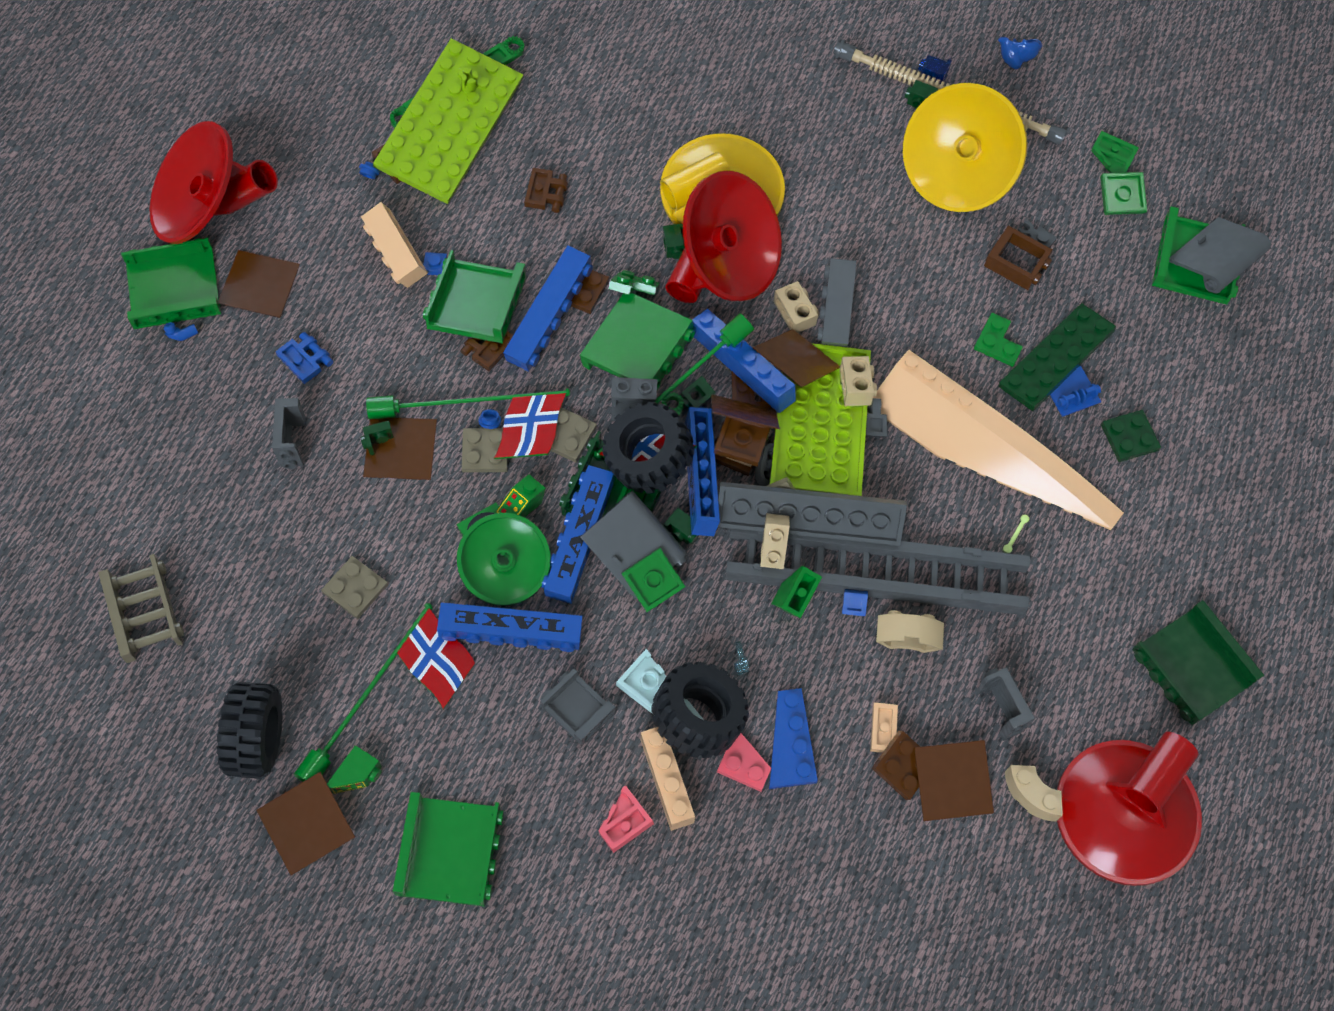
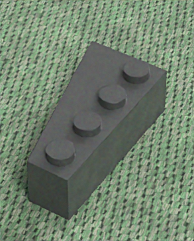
M831 258L829 265H825L824 278H826V286L823 285L821 298L824 299V306L820 307L819 319H823L822 327H818L817 340H821L822 345L848 346L857 261Z

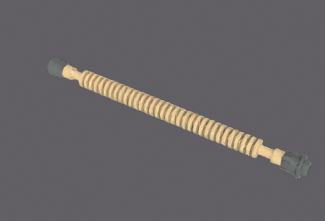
M844 39L841 43L837 42L833 53L836 54V59L839 60L841 58L849 62L865 63L870 65L869 70L873 71L874 69L876 73L879 70V74L882 75L884 72V76H887L889 73V78L893 76V79L897 80L898 78L899 82L903 79V83L906 84L908 81L907 85L911 86L912 82L914 84L915 80L934 86L938 90L950 86L949 83L944 86V81L940 84L941 80L939 79L935 83L936 78L934 77L930 81L931 76L929 75L925 79L926 74L923 73L921 76L919 71L917 75L916 70H913L911 73V68H908L906 71V66L902 68V65L899 64L897 67L896 62L892 65L893 61L889 60L888 62L886 58L883 60L881 56L878 59L876 54L873 58L867 56L863 51L858 50L857 47L846 43ZM1023 112L1019 113L1026 131L1029 128L1039 132L1038 135L1046 137V140L1061 145L1067 132L1066 129L1053 124L1051 126L1045 123L1043 125L1032 121L1033 116L1030 115L1029 119H1027L1028 114L1022 117Z

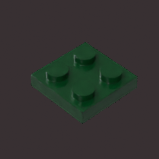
M1143 409L1108 419L1101 423V427L1118 462L1153 453L1161 448Z

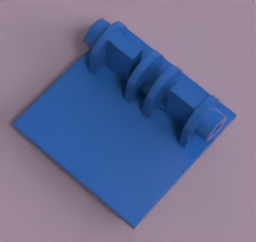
M1079 366L1050 396L1061 416L1064 417L1101 403L1098 397L1101 388L1098 384H1091L1084 370Z

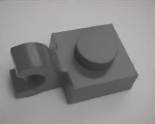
M873 398L871 405H867L869 413H867L865 437L884 438L887 437V415L881 414V399Z

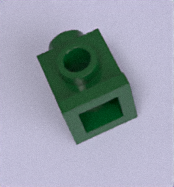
M915 80L913 86L908 87L904 98L908 99L907 104L917 109L926 98L938 91V88Z
M683 223L663 226L662 237L666 258L679 259L685 248Z
M701 376L681 392L680 395L683 398L684 407L689 410V407H700L711 397V394L714 395L716 392ZM693 392L698 394L699 398L697 400L691 397Z
M677 508L664 523V527L671 532V535L678 542L683 541L687 545L689 543L693 544L699 537V535H691L690 516L680 508Z

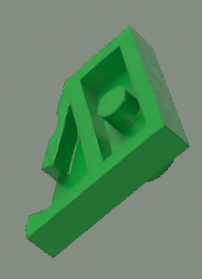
M1101 131L1091 151L1110 173H1126L1139 147Z

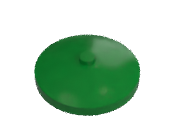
M512 513L491 514L476 521L463 535L457 551L458 572L465 587L479 600L496 606L516 605L531 598L542 587L544 576L548 575L550 568L549 546L541 530L530 520Z

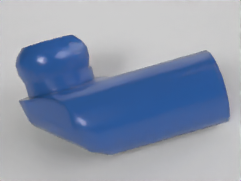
M172 322L164 325L165 335L177 341H184L199 334L194 324L183 329L176 327Z

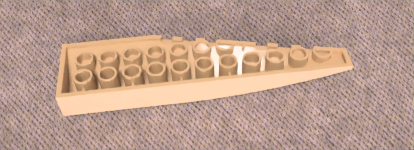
M910 350L904 354L878 388L877 395L873 396V398L881 399V414L887 415L889 423L941 459H948L960 467L972 469L979 475L993 478L996 482L1026 495L1038 497L1050 505L1051 503L1064 508L1063 510L1071 514L1073 512L1083 516V519L1109 530L1115 526L1124 514L1090 482L1043 444Z

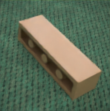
M380 202L361 216L365 223L363 225L364 230L369 236L373 237L374 241L372 243L379 252H382V261L393 271L391 276L397 284L401 283L408 288L428 274L392 211Z
M659 727L641 732L640 740L670 830L672 831L693 824L695 815L672 747L666 743L667 739L660 736L657 731Z

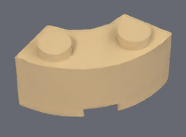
M895 610L888 611V614L878 615L877 643L889 649H911L922 653L943 650L944 623L936 620L935 616L930 614L921 616L902 614L900 611Z
M1010 765L1005 771L1007 786L1013 798L1028 810L1027 812L1040 819L1055 822L1063 816L1061 791L1051 789L1045 785L1037 775L1035 766Z

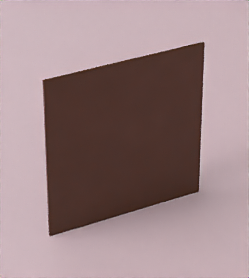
M238 250L218 303L280 318L300 264Z
M794 329L753 347V349L801 387L840 368L837 363Z
M711 394L713 413L780 430L776 410Z
M370 419L369 425L389 421L394 438L384 443H372L375 455L370 456L369 450L366 449L363 477L431 480L437 419Z
M985 740L914 748L923 821L994 813Z
M321 772L256 810L290 875L295 874L355 838Z

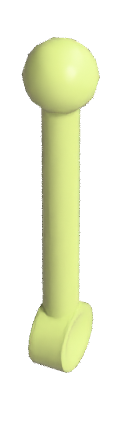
M1024 514L1021 516V522L1011 540L1003 547L1004 553L1012 552V545L1024 524L1029 522L1028 515Z

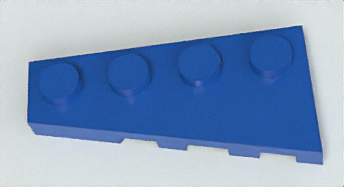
M802 688L778 691L769 789L817 783Z

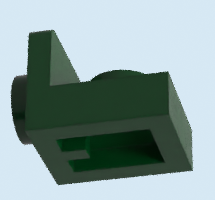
M389 421L362 427L364 436L360 437L363 449H368L370 456L375 455L372 443H384L394 438Z

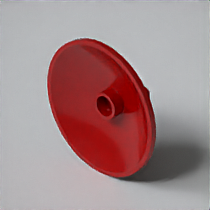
M212 121L200 122L189 128L177 139L159 168L150 199L152 229L159 239L167 243H184L197 235L213 216L232 214L275 191L278 185L276 172L269 163L263 160H255L246 166L234 162L232 141L227 130Z
M720 171L702 179L693 189L685 207L683 217L685 248L666 283V291L673 298L684 303L696 302L702 288H707L718 297L729 301L737 302L753 299L769 287L780 263L782 238L775 209L764 190L754 180L742 173Z
M1164 732L1154 748L1135 741L1112 740L1091 746L1075 757L1066 767L1058 783L1057 790L1061 791L1063 816L1057 820V824L1067 847L1079 862L1106 880L1132 886L1149 885L1163 881L1184 867L1197 848L1202 829V812L1198 795L1186 775L1199 756L1196 747L1179 734Z

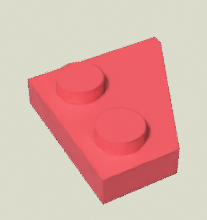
M740 733L733 745L726 750L717 773L762 792L771 767L743 734Z
M625 785L616 804H613L608 818L601 825L599 834L614 853L654 825V823Z

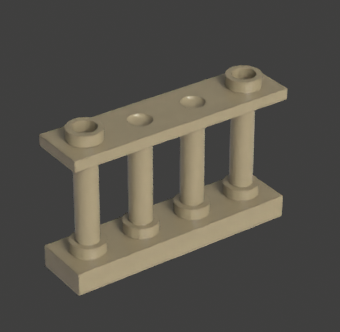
M154 554L149 555L152 566L120 577L113 576L108 569L98 572L120 656L126 663L136 661L134 652H137L139 648L171 637L178 646L183 645L181 636H184V630L181 623L176 621L163 575L167 573L163 560L159 561ZM155 575L158 587L125 598L119 597L118 589H121V586ZM161 595L164 607L130 619L124 616L123 610H126L127 606ZM165 616L167 617L168 629L136 640L130 638L129 631L133 627Z

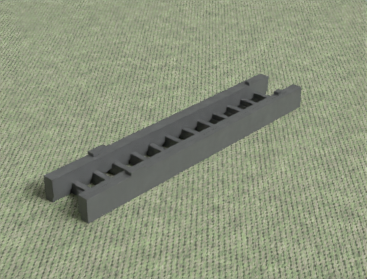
M730 529V538L748 541L745 563L727 561L725 580L781 586L789 576L800 568L802 547L815 548L813 572L822 576L815 591L844 594V589L868 591V597L1017 615H1024L1029 608V597L1007 594V571L1026 573L1030 567V556L908 541H901V545L897 546L788 534L787 545H793L791 569L760 567V564L755 563L757 541L762 542L764 532ZM825 549L838 551L836 574L823 573ZM847 552L863 554L861 577L845 575ZM869 554L885 556L884 580L868 578ZM892 557L908 559L907 582L891 581ZM915 560L931 562L930 585L914 583ZM938 563L954 564L952 588L937 586ZM961 565L976 567L975 590L960 589ZM984 568L999 570L998 593L983 591Z

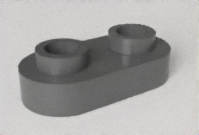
M774 443L765 445L758 467L756 466L755 469L756 481L761 486L770 484Z

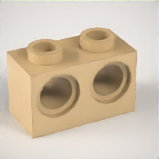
M798 281L775 290L774 303L790 330L794 329L799 333L816 326L819 316L818 309L814 304H811L807 290L804 287L802 288Z
M869 356L842 357L839 371L844 405H871L873 396L877 395V385L872 381V378H874V366L870 365Z
M766 513L760 567L784 569L790 527L789 516Z

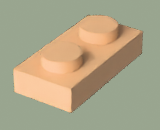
M874 702L870 751L883 753L897 734L898 705Z

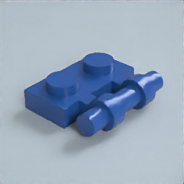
M303 332L299 336L302 342L298 344L294 339H291L275 352L302 383L306 384L321 372L319 363H324L329 367L333 364V360L325 349L319 347L317 340L313 336ZM311 350L314 355L310 357L305 351Z

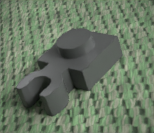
M1027 220L1023 224V227L1027 228V230L1018 228V231L1049 248L1057 239L1056 236L1041 226L1036 230L1033 224Z

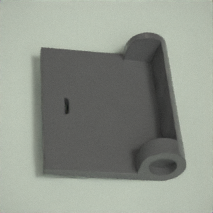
M1218 217L1173 254L1169 262L1202 275L1205 288L1210 292L1219 293L1269 251L1272 244L1265 234Z
M633 490L580 536L634 599H637V597L621 573L658 548H661L671 565L676 568L687 560L684 557L687 554L684 548Z

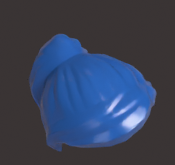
M1000 37L998 39L1001 45L1002 58L1012 69H1019L1022 63L1035 58L1043 46L1038 39H1023L1022 42H1017L1015 38L1013 41L1007 37Z

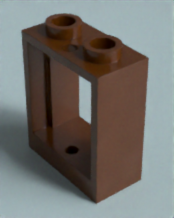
M1008 225L988 254L984 266L1029 290L1032 284H1038L1043 275L1040 273L1041 270H1047L1052 262V259L1049 257L1053 249ZM1009 243L1040 259L1031 273L1000 257Z

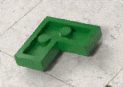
M623 270L610 280L609 289L625 294H630L633 290L655 295L659 290L660 282H656L653 277L643 276L641 278L634 276V273L631 271Z
M991 313L975 344L974 350L1014 367L1023 346L1004 338L1011 321Z

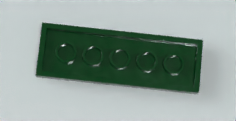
M1081 303L999 382V387L1028 409L1034 411L1115 332L1116 325Z

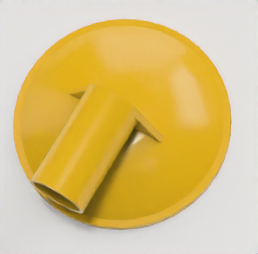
M975 83L953 84L934 92L926 98L909 120L903 141V161L912 185L928 202L942 209L955 212L976 211L999 201L1017 182L1027 155L1026 129L1016 107L997 90Z
M710 134L691 140L671 156L663 170L660 180L661 200L665 212L674 224L683 223L687 201L696 185L708 175L720 171L739 172L754 180L770 199L777 216L783 205L785 183L783 173L777 161L760 144L739 135Z

